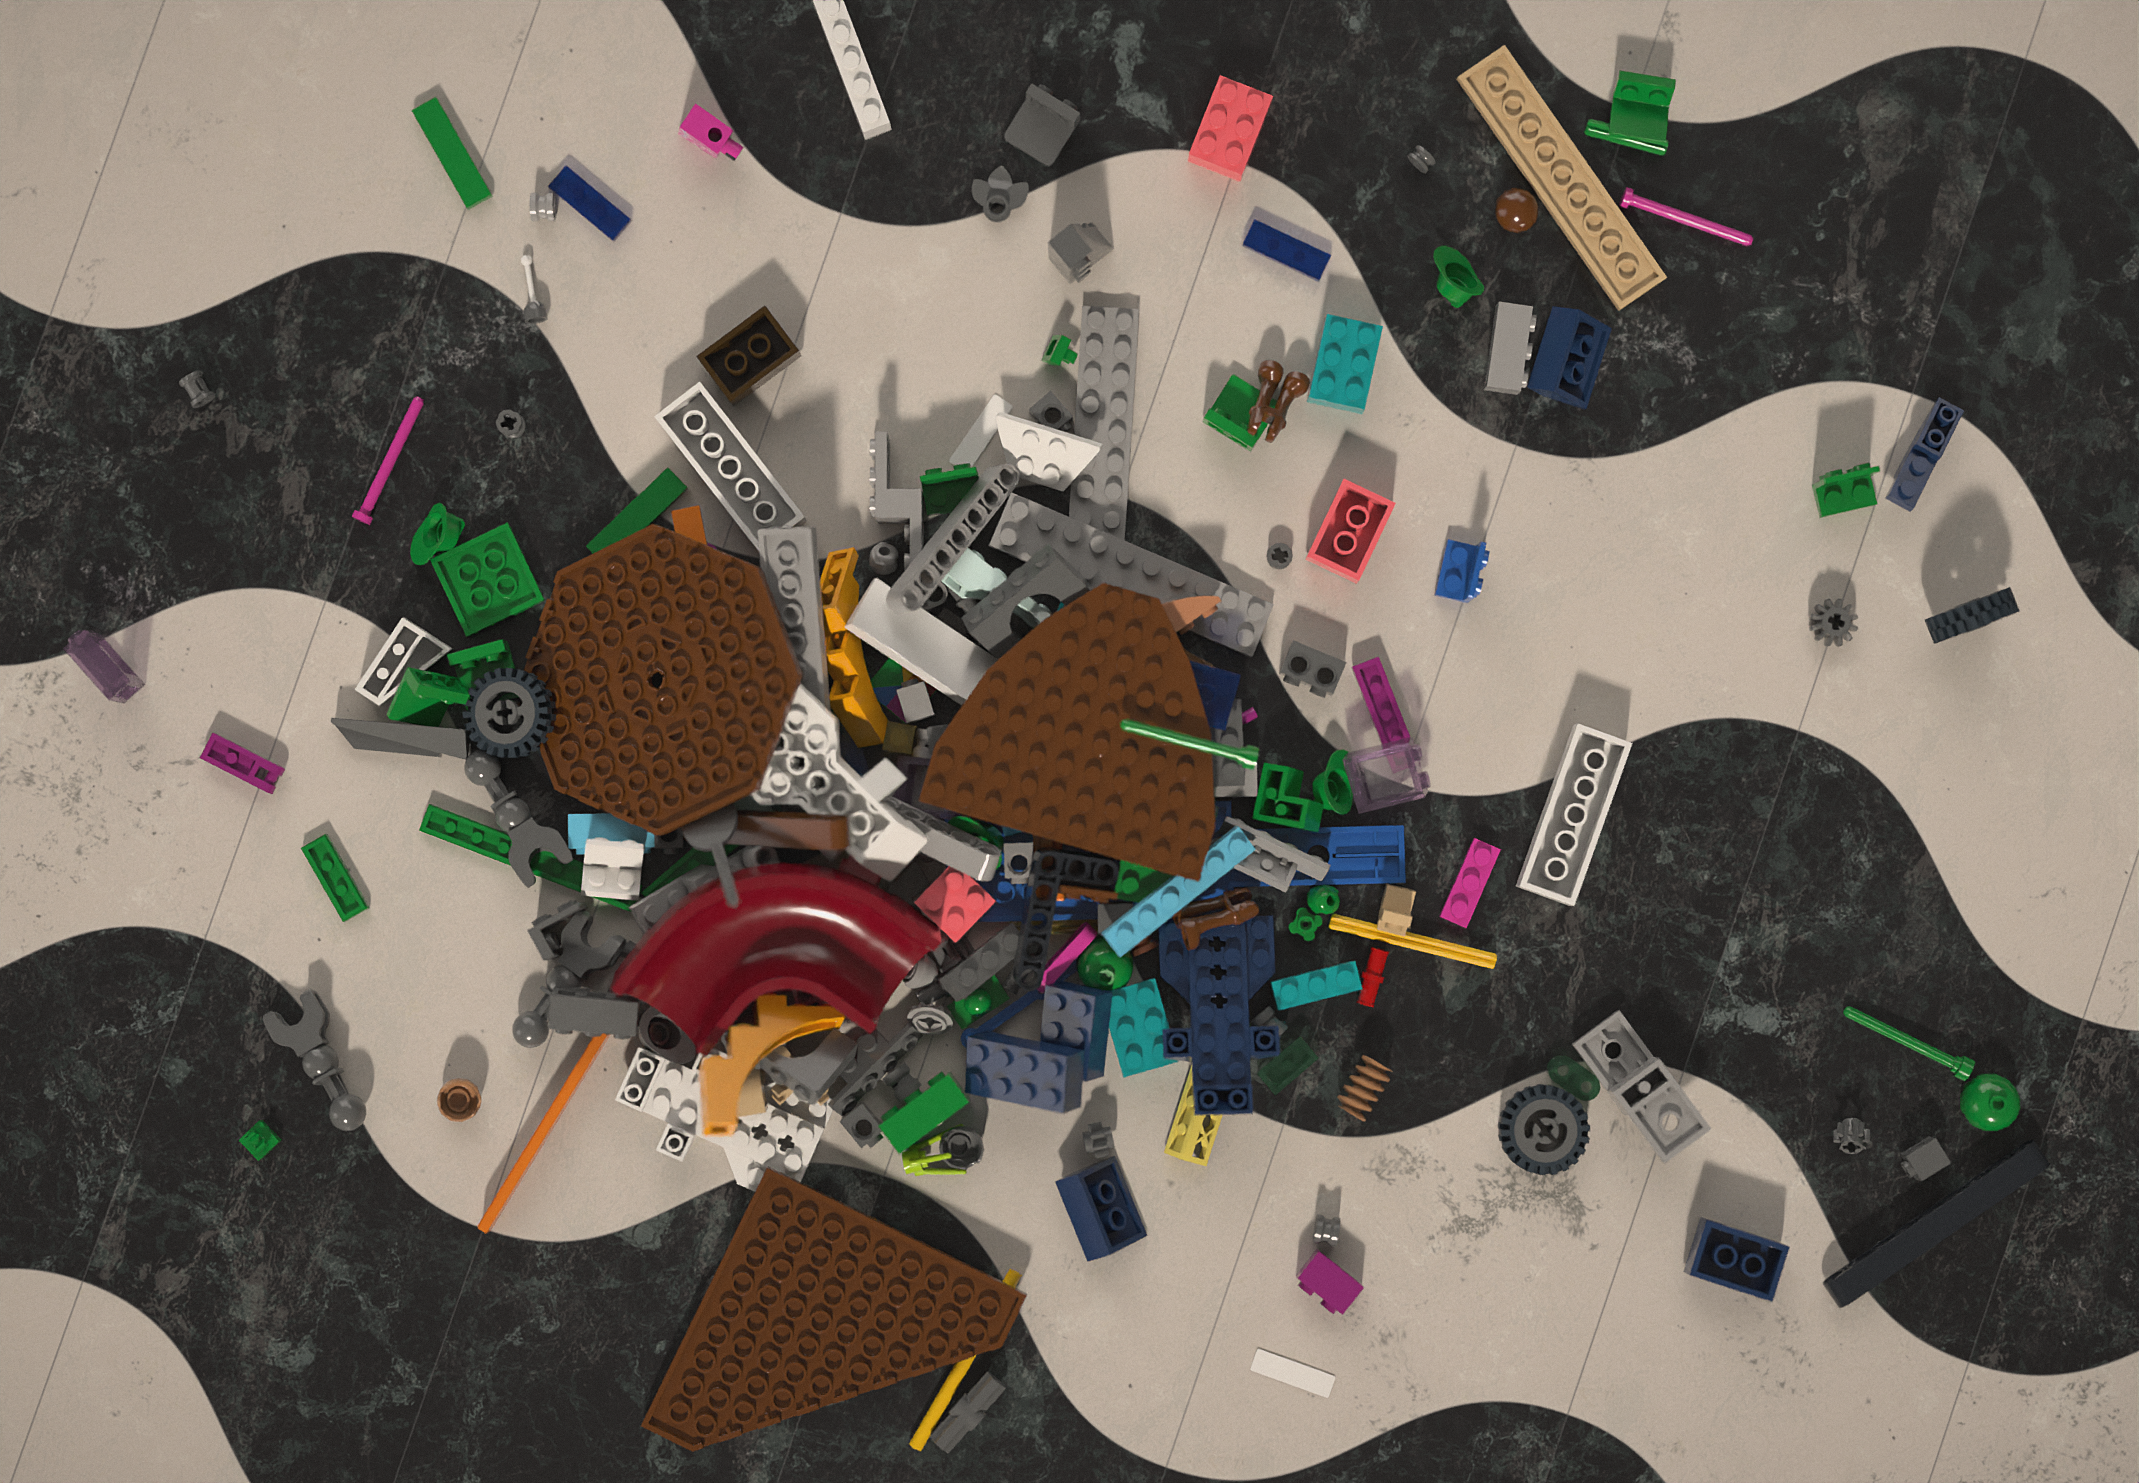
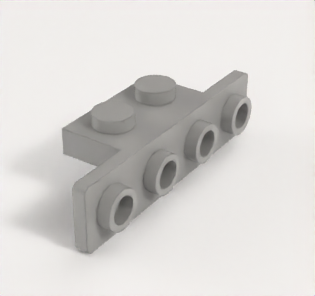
M1226 816L1218 831L1220 834L1225 835L1233 827H1240L1256 850L1234 866V868L1285 893L1296 870L1322 881L1330 868V865L1320 857L1306 854L1298 850L1293 844L1283 843L1265 831L1253 829L1240 819Z

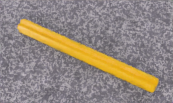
M1332 914L1329 922L1330 929L1491 969L1495 967L1497 961L1495 953L1406 932L1405 937L1377 930V924Z

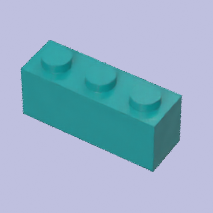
M1355 961L1270 981L1277 1010L1362 989Z

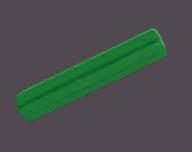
M1589 119L1585 127L1586 135L1654 154L1664 155L1668 148L1667 139L1664 145L1610 137L1608 135L1609 123Z

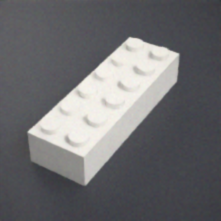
M698 382L654 416L758 551V529L800 527L807 521L701 382Z
M1581 724L1573 725L1516 887L1568 906L1575 905L1632 746L1631 742Z

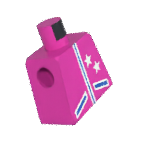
M696 103L679 127V135L715 158L721 152L735 161L744 148L730 138L733 133L730 127ZM716 133L719 135L720 140L713 142L709 139L708 135Z

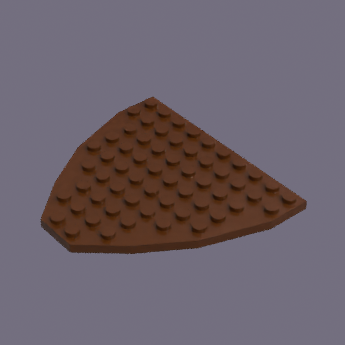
M1103 582L1044 619L987 669L939 738L932 753L919 802L1199 882L1215 828L1212 753L1124 731L1120 727L1121 721L1128 719L1211 741L1210 728L1190 661L1160 599Z

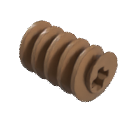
M1362 1055L1361 1059L1366 1066H1355L1360 1076L1350 1075L1349 1079L1354 1086L1344 1085L1343 1089L1347 1092L1348 1096L1338 1095L1337 1098L1342 1103V1106L1339 1107L1360 1120L1366 1121L1367 1118L1362 1113V1110L1372 1111L1368 1100L1378 1101L1374 1090L1384 1091L1380 1080L1389 1082L1390 1078L1385 1072L1391 1070L1370 1057Z

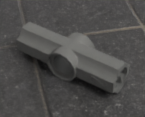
M987 1371L968 1394L964 1393L949 1411L950 1414L933 1431L930 1438L938 1447L949 1453L968 1431L971 1432L987 1414L986 1410L998 1399L1006 1387L996 1376Z

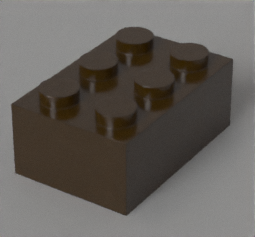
M764 305L696 357L734 407L802 355Z

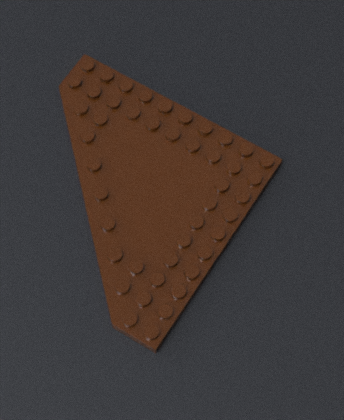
M768 1166L641 1427L693 1452L705 1446L741 1436L746 1432L779 1423L782 1420L818 1410L820 1407L897 1383V1381L974 1357V1355L989 1350L1001 1348L1027 1297V1293Z

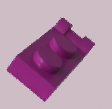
M212 733L200 756V759L270 794L274 793L276 789L274 784L279 776L282 777L285 771L284 767L216 733ZM261 768L268 770L264 780L257 777Z

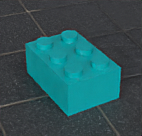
M1330 314L1326 315L1308 393V403L1363 414L1383 326Z
M1155 978L1110 991L1113 994L1109 1029L1123 1078L1179 1062V1060L1163 1059L1162 1029H1169Z

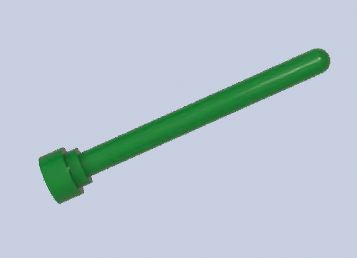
M1124 719L1120 723V727L1124 731L1235 759L1238 764H1242V768L1254 770L1257 761L1258 747L1247 745V747L1241 746L1239 749Z
M1851 1006L1845 1007L1843 1011L1847 1018L1949 1067L1950 1071L1954 1073L1953 1076L1963 1081L1968 1079L1973 1070L1975 1061L1966 1056L1953 1057Z

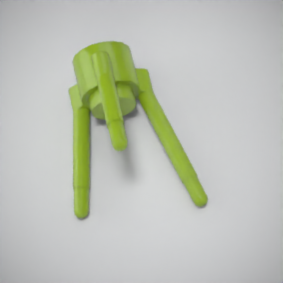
M951 1128L920 1143L912 1144L909 1146L908 1151L902 1152V1161L906 1174L914 1173L915 1176L966 1174L967 1171L963 1169L925 1168L929 1167V1162L952 1157L951 1153L927 1156L926 1150L920 1151V1149L941 1140L942 1135Z

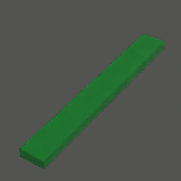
M428 805L419 831L510 865L509 851L512 846V840L508 833L435 805ZM547 851L539 852L532 858L530 866L534 875L581 893L583 862L573 859L568 864H562L552 852ZM640 885L639 896L641 894L643 885ZM593 897L631 912L629 907L637 903V900Z

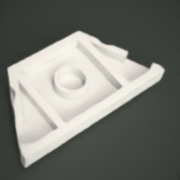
M999 412L996 415V423L1006 462L1013 464L1017 468L1019 478L1060 491H1064L1103 446L1102 443Z

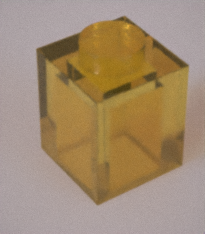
M888 721L883 750L912 756L917 727Z

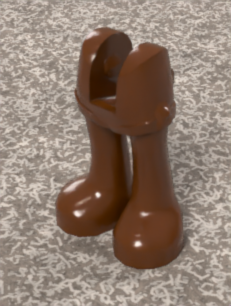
M1273 360L1263 361L1258 368L1261 388L1255 406L1251 407L1249 411L1250 418L1248 424V433L1253 436L1262 421L1270 424L1265 437V441L1272 443L1280 431L1286 427L1287 421L1285 418L1293 400L1304 395L1310 385L1309 378L1302 372L1293 371L1288 373L1282 383L1275 408H1271L1269 405L1284 374L1282 365Z
M1237 888L1224 891L1222 895L1214 898L1190 901L1172 916L1176 927L1181 929L1182 938L1188 951L1199 946L1200 935L1203 932L1225 925H1240L1259 913L1258 905L1256 902L1251 901L1252 894L1249 888ZM1223 909L1221 912L1196 917L1204 913Z

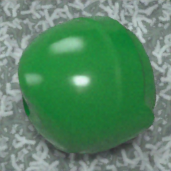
M1330 885L1314 886L1307 894L1308 906L1316 914L1334 913L1340 904L1339 891Z

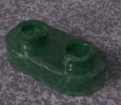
M1557 1055L1548 1062L1547 1074L1557 1085L1582 1101H1590L1597 1097L1600 1092V1082L1594 1074L1570 1057L1564 1055ZM1563 1064L1566 1065L1567 1073L1559 1075L1558 1067ZM1585 1081L1591 1084V1089L1588 1092H1583L1581 1089V1085Z

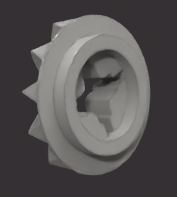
M920 1002L918 1006L914 1005L911 1007L907 1016L908 1023L913 1025L919 1032L928 1035L947 1033L951 1030L954 1021L950 1011L944 1010L943 1005L935 1006L933 1003L927 1005Z

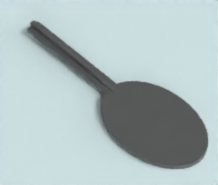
M731 803L682 826V831L689 844L697 850L713 851L727 903L729 906L733 905L736 907L738 906L739 898L723 847L733 836L738 822L736 806L734 803Z

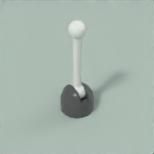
M524 255L521 258V263L525 266L530 302L524 308L525 323L528 324L541 323L548 319L547 311L541 302L536 301L530 267L532 258L529 255Z

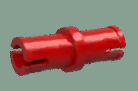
M1371 947L1366 971H1362V989L1356 1003L1374 1007L1379 985L1384 981L1382 974L1387 956L1389 955L1388 951Z

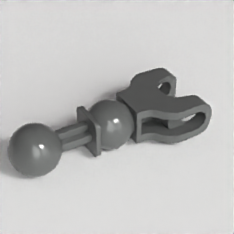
M476 750L465 761L464 771L466 777L473 784L484 786L495 802L491 805V808L495 813L496 823L503 831L508 832L512 840V846L509 851V863L524 886L529 888L536 882V877L530 865L532 858L537 853L542 851L552 852L562 864L571 862L573 856L557 830L537 825L533 818H531L529 805L520 799L515 791L508 792L499 778L501 762L497 755H490L486 753L487 750Z
M586 910L578 911L561 933L563 954L558 960L561 965L554 967L548 973L546 986L541 985L540 989L546 994L534 1011L520 1014L513 1023V1037L523 1047L535 1048L546 1041L549 1035L547 1021L549 1019L550 996L554 988H581L582 978L587 980L593 972L613 967L627 944L626 939L621 935H613L600 947L592 948L588 943L587 934L593 923V918Z
M309 988L300 995L304 1014L298 1024L289 1026L282 1015L274 1011L264 1014L263 1022L275 1043L290 1047L298 1057H303L302 1065L304 1072L314 1079L312 1081L313 1084H323L332 1101L329 1109V1117L332 1124L343 1131L355 1130L363 1124L366 1118V1106L358 1096L347 1094L338 1077L344 1070L338 1067L339 1059L337 1053L332 1047L327 1045L329 1041L326 1037V1029L329 1025L330 1014L318 993Z

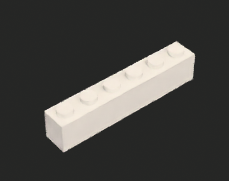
M812 0L865 140L892 130L844 1Z

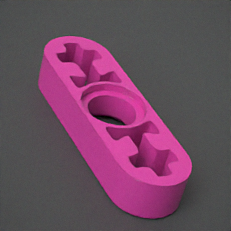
M1087 922L1083 923L1046 962L1043 981L1037 989L1041 993L1045 992V986L1053 984L1097 935V931Z

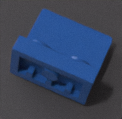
M1447 540L1434 596L1469 603L1477 595H1480L1483 578H1479V574L1483 567L1486 568L1490 554L1489 550H1485L1486 542L1481 541L1475 546Z

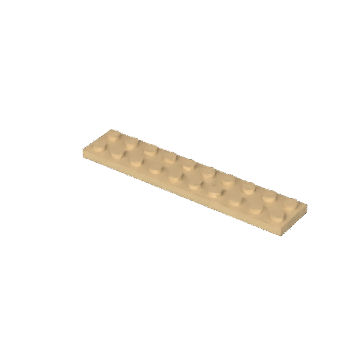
M1505 45L1458 76L1457 81L1618 311L1667 278Z

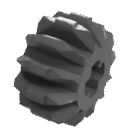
M1831 599L1824 600V607L1820 604L1814 607L1818 614L1809 615V619L1816 622L1815 625L1809 627V630L1819 631L1814 638L1816 641L1825 637L1824 646H1831L1833 641L1837 647L1842 646L1843 639L1846 641L1853 639L1849 631L1855 632L1858 630V626L1851 624V621L1858 619V615L1853 614L1849 616L1848 612L1852 610L1853 606L1849 604L1842 609V599H1837L1834 605ZM1835 617V622L1839 623V626L1832 629V624L1828 622V619Z

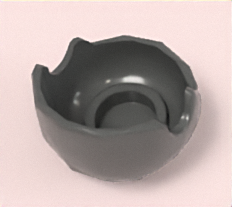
M956 1126L946 1131L942 1135L939 1144L940 1154H952L951 1158L943 1159V1161L950 1167L963 1170L976 1163H980L985 1150L981 1136L968 1126Z

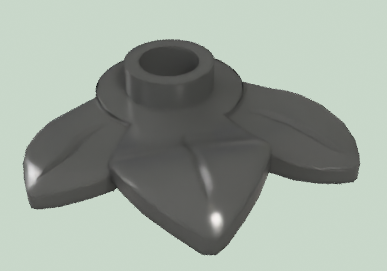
M1003 166L998 167L992 172L987 182L974 179L972 184L974 200L983 206L986 218L997 223L1005 221L1010 216L1011 210L1021 207L1025 203L1029 192L1028 183L1020 182L1013 184L1009 173ZM995 204H1000L1003 207L1000 213L992 211V207Z

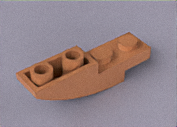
M1192 596L1168 601L1162 605L1175 632L1178 631L1182 635L1195 626L1193 620L1200 615L1207 618L1218 610L1216 604L1221 602L1219 596Z

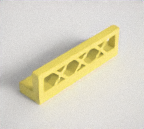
M1192 1065L1164 1153L1184 1161L1207 1166L1223 1115H1210L1209 1126L1205 1129L1202 1123L1206 1116H1194ZM1201 1141L1202 1148L1199 1158L1192 1156L1195 1145Z

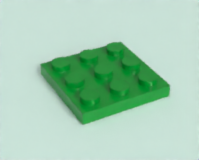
M505 523L430 559L466 637L479 633L546 601L509 523Z

